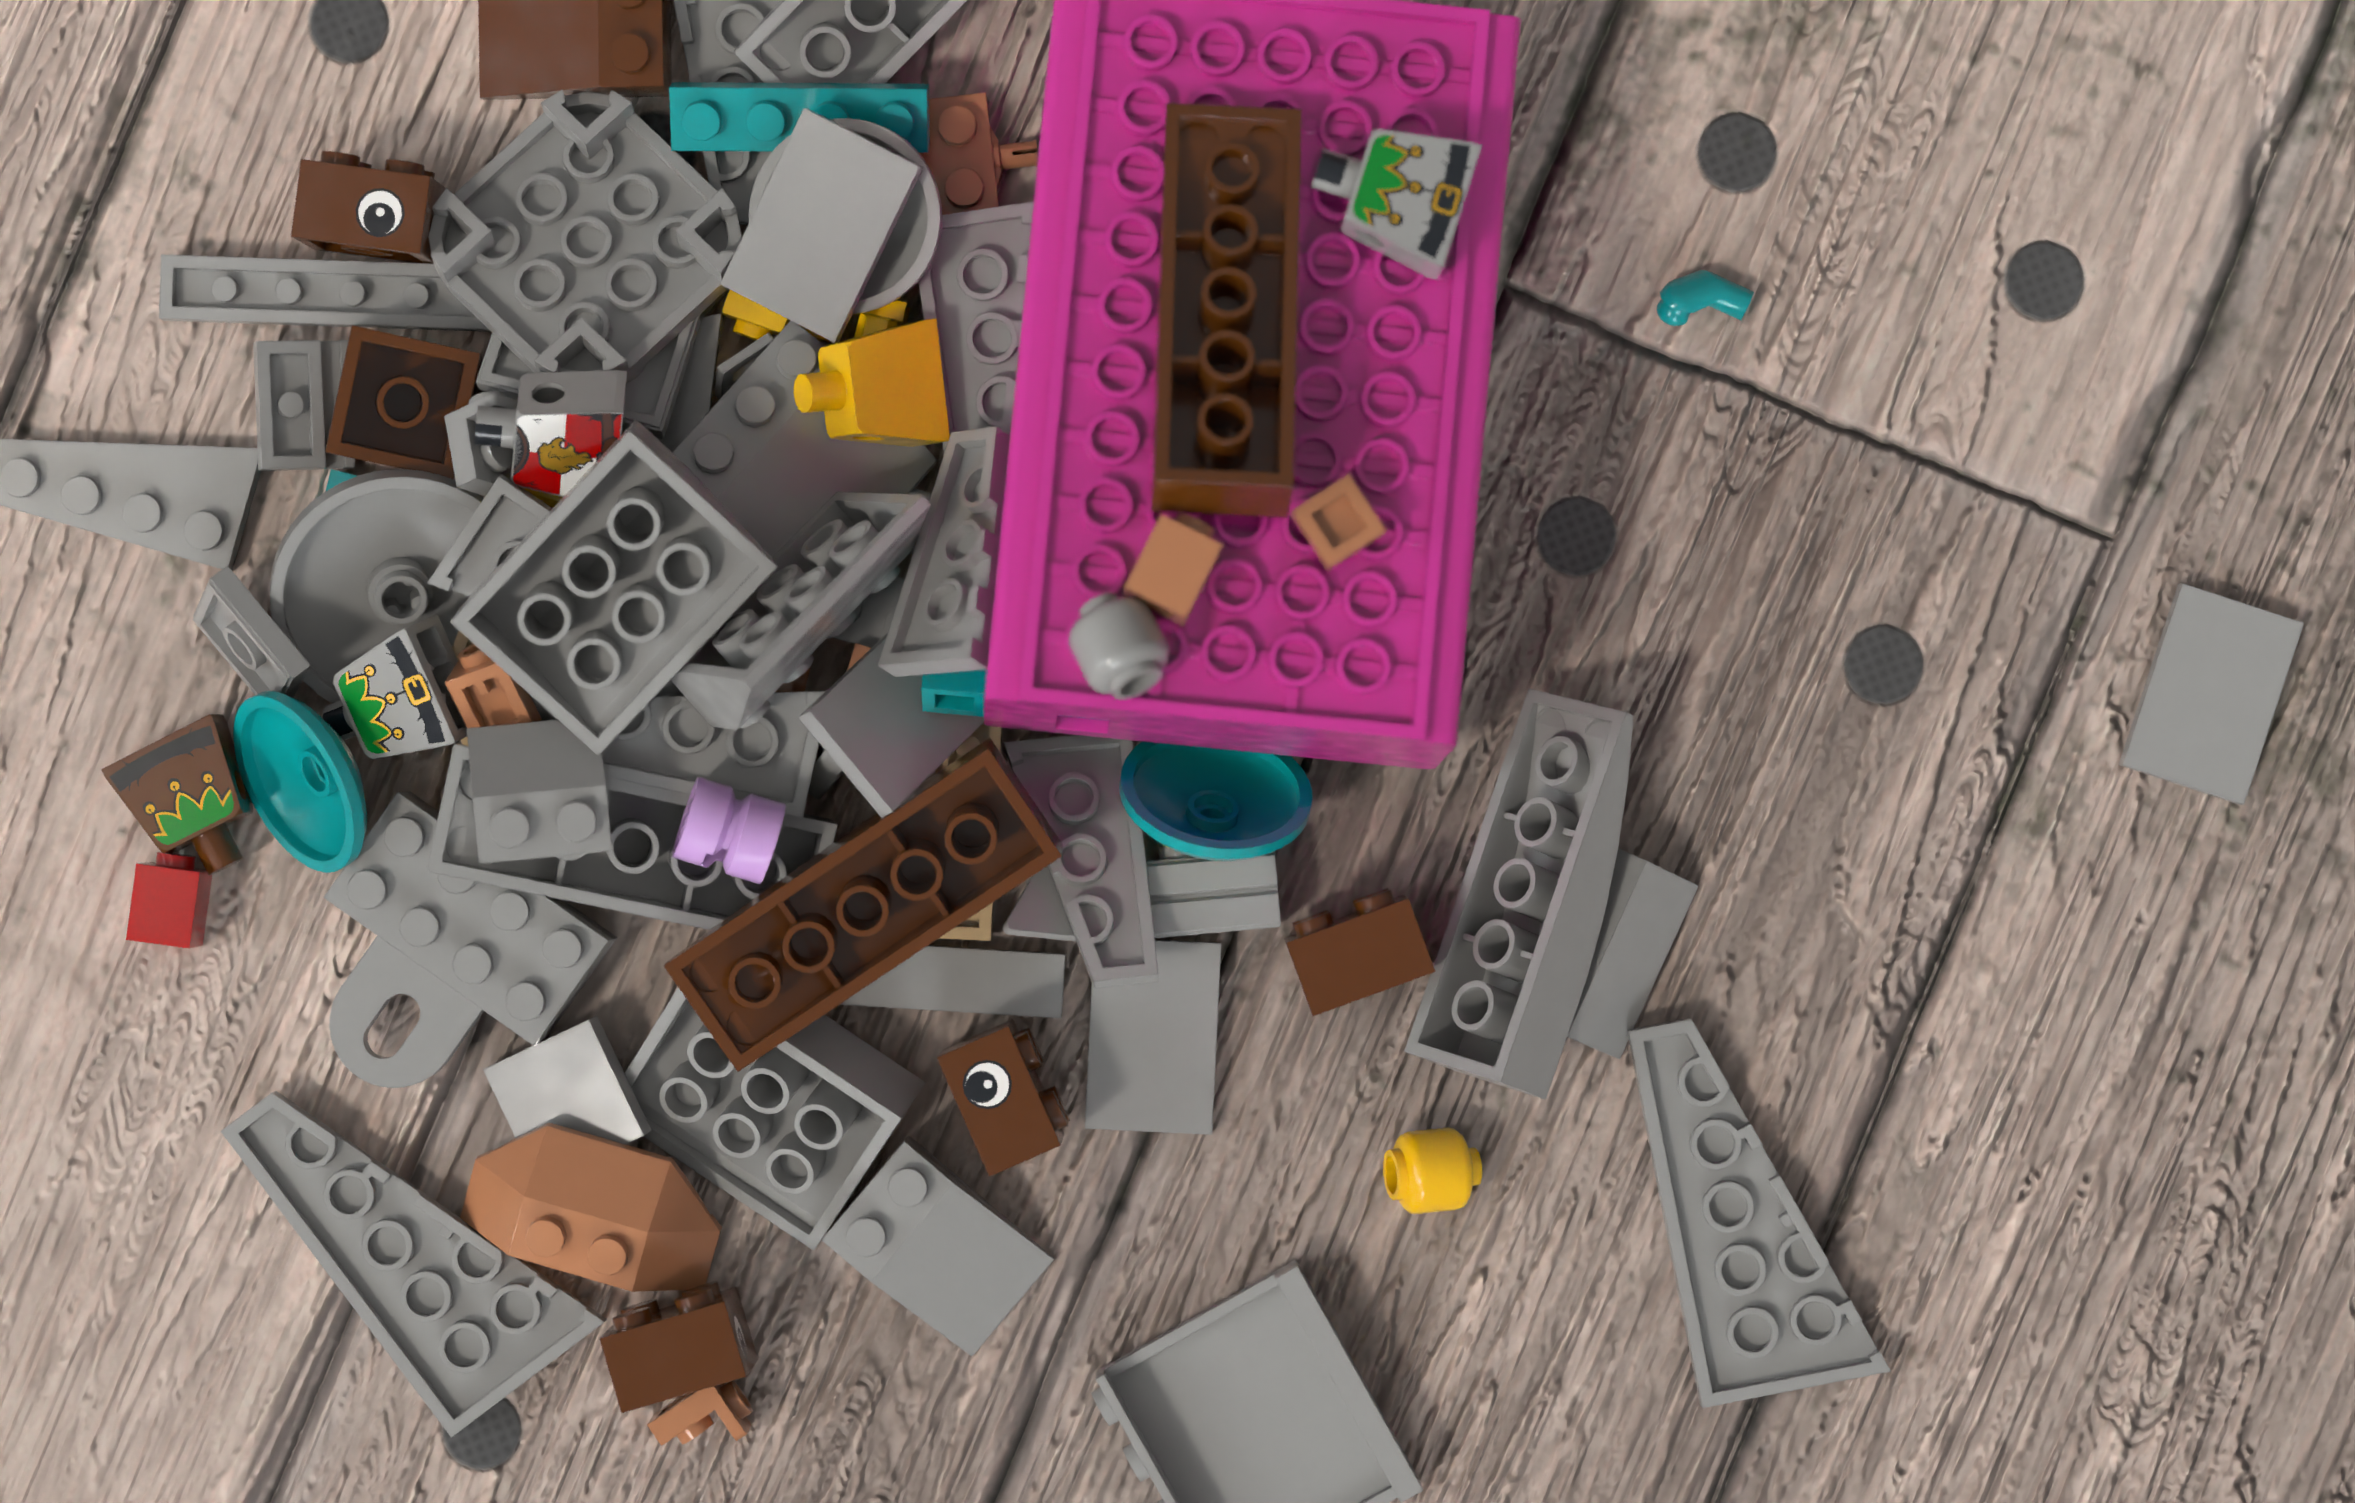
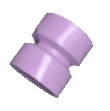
M697 776L682 816L672 857L708 868L717 860L723 863L726 874L761 884L778 840L786 805L785 803L753 793L739 800L735 798L731 786Z

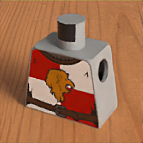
M627 371L526 373L520 377L517 409L478 405L474 445L513 448L511 481L516 486L564 497L621 436Z

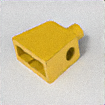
M926 319L898 325L820 347L818 352L820 372L799 374L795 379L794 399L798 409L802 413L824 411L826 431L832 439L907 447L949 441L950 432L937 319Z

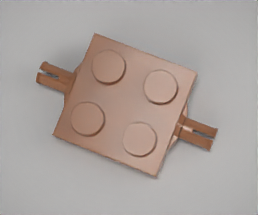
M986 92L929 99L930 148L928 153L919 154L926 161L936 180L941 198L942 215L999 207L998 188L1002 178V170L1037 167V140L999 145L998 139L990 126Z

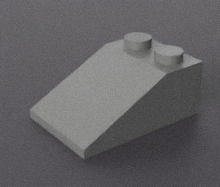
M910 1136L905 1139L822 1238L826 1245L870 1282L971 1356L976 1353L1054 1260L1053 1256Z

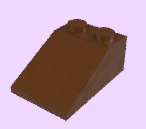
M478 0L481 100L548 99L563 90L565 96L588 91L609 95L610 91L613 90L623 97H669V87L672 83L670 0Z

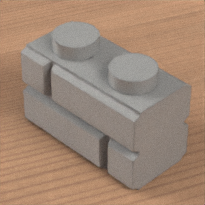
M1164 846L1158 847V860L1146 861L1155 938L1281 927L1274 851L1252 859L1215 861L1188 856Z

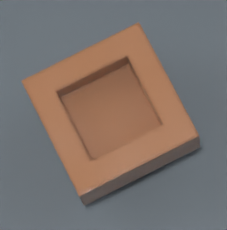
M1349 474L1292 510L1290 514L1327 571L1382 537L1387 531Z

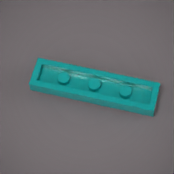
M672 82L669 87L671 151L772 152L783 140L792 134L804 108L810 109L828 119L849 118L879 124L903 137L919 153H928L930 148L929 84Z

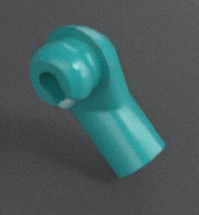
M1699 270L1669 281L1660 291L1661 300L1656 306L1657 314L1666 324L1681 326L1686 324L1690 313H1695L1710 306L1741 321L1751 302L1754 291L1710 271Z

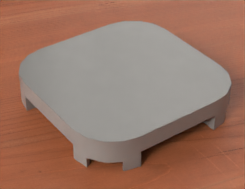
M563 90L541 102L544 113L456 193L453 194L448 188L445 189L432 207L434 216L428 236L431 257L438 275L449 291L534 373L621 370L627 371V381L727 289L720 285L742 239L737 211L723 188L717 191L676 151H671V147L634 112L631 101L613 90L610 91L609 95L588 91L566 96Z

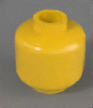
M1454 1128L1409 1131L1401 1134L1397 1138L1393 1149L1387 1150L1384 1155V1183L1389 1197L1392 1200H1399L1401 1206L1411 1214L1457 1210L1468 1203L1472 1187L1481 1183L1482 1162L1480 1154L1475 1147L1469 1148L1463 1135Z

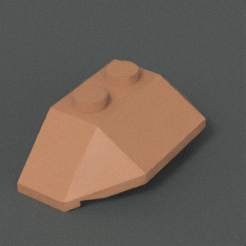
M550 1122L494 1150L483 1153L475 1159L460 1216L465 1223L508 1256L631 1292L689 1290L706 1284L722 1230V1226L714 1215L708 1212L700 1196L673 1158Z

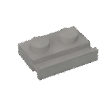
M348 340L256 341L253 343L258 471L352 469L355 467L354 458L325 452Z

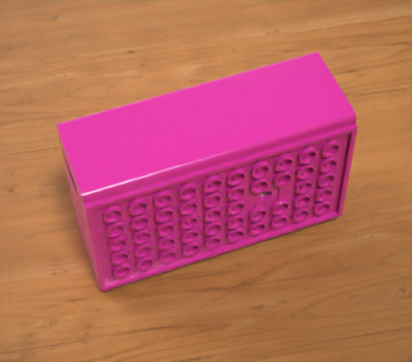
M1054 0L984 695V725L1418 769H1435L1457 746L1520 38V18L1510 15L1491 14V10L1400 0ZM1166 103L1302 109L1294 481L1288 517L1185 513L1203 521L1215 530L1211 539L1223 544L1220 555L1184 627L1152 611L1170 649L1167 663L1162 668L1163 676L1161 680L1151 689L1140 695L1127 699H1116L1113 694L1096 692L1087 683L1069 646L1068 639L1071 628L1081 618L1080 609L1086 602L1105 593H1115L1118 598H1124V587L1160 515L1163 514L1173 520L1178 515L1177 512L1151 511ZM1372 129L1433 136L1482 145L1447 258L1438 280L1428 278L1340 231L1350 199L1311 187L1323 148L1362 160ZM1349 474L1387 531L1382 537L1327 571L1290 514L1292 510Z

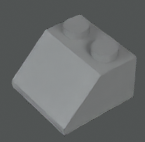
M558 719L467 728L479 864L612 851L602 752L598 756Z

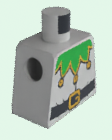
M1372 129L1362 160L1323 148L1311 187L1350 199L1340 231L1345 235L1428 278L1438 280L1447 258L1482 145L1433 136Z
M438 614L396 632L334 675L333 684L340 700L324 708L323 719L337 731L343 740L357 736L364 754L370 759L448 746L467 737V726L445 684L458 659Z

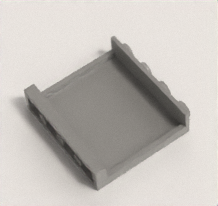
M1297 1260L1288 1263L1099 1369L1096 1373V1381L1100 1388L1091 1392L1093 1399L1109 1426L1118 1421L1120 1422L1131 1444L1123 1447V1452L1140 1482L1151 1477L1162 1497L1156 1503H1389L1396 1498L1402 1503L1423 1491L1420 1479Z

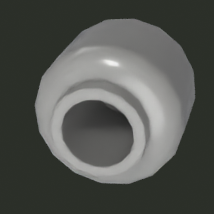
M1105 593L1094 597L1081 607V618L1071 628L1068 642L1087 683L1096 692L1113 694L1116 699H1127L1144 693L1161 680L1163 676L1162 668L1167 663L1170 649L1152 611L1143 600L1133 597L1118 598L1115 593Z

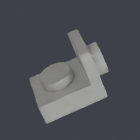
M499 391L483 392L471 397L468 405L444 416L457 488L486 496L498 476L504 474L511 479L513 448L474 445L478 405L517 409L518 400L509 398L505 393Z

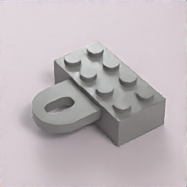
M411 791L397 792L364 839L357 859L344 867L323 897L377 935L336 994L330 1012L329 1027L334 1049L343 1064L360 1079L386 1088L411 1086L439 1072L451 1059L484 1011L533 1046L546 1040L617 939L616 936L565 900L426 872L439 811ZM395 995H409L415 999L420 1008V1019L395 1055L391 1057L377 1055L372 1051L368 1043V1033L371 1026Z

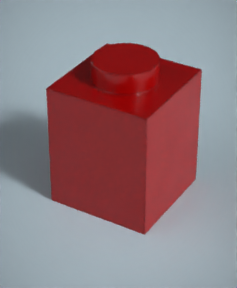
M157 852L156 863H136L126 940L189 949L203 946L212 875L209 876L206 869L194 868L196 856Z

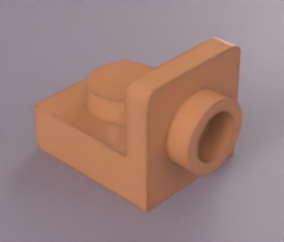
M475 644L466 647L458 654L459 660L447 677L445 684L467 728L541 721L542 718L530 694Z
M730 1381L727 1384L723 1383L680 1396L653 1414L647 1426L661 1446L676 1436L683 1445L714 1424L709 1414L715 1410L732 1437L738 1441L748 1434L752 1426L747 1416L753 1412V1409L740 1387L734 1381Z

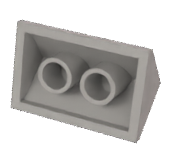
M1618 848L1605 915L1588 977L1567 1036L1568 1038L1615 1058H1621L1628 1042L1627 1030L1634 1029L1699 885Z

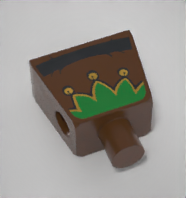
M209 714L101 769L107 781L163 854L174 853L193 844L209 876L244 859L227 826L254 812L253 804L242 780L232 736L223 714Z

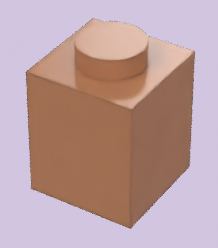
M1178 513L1175 520L1161 514L1124 587L1123 597L1139 598L1146 603L1151 611L1184 627L1223 544L1211 539L1215 530L1203 521L1185 513Z

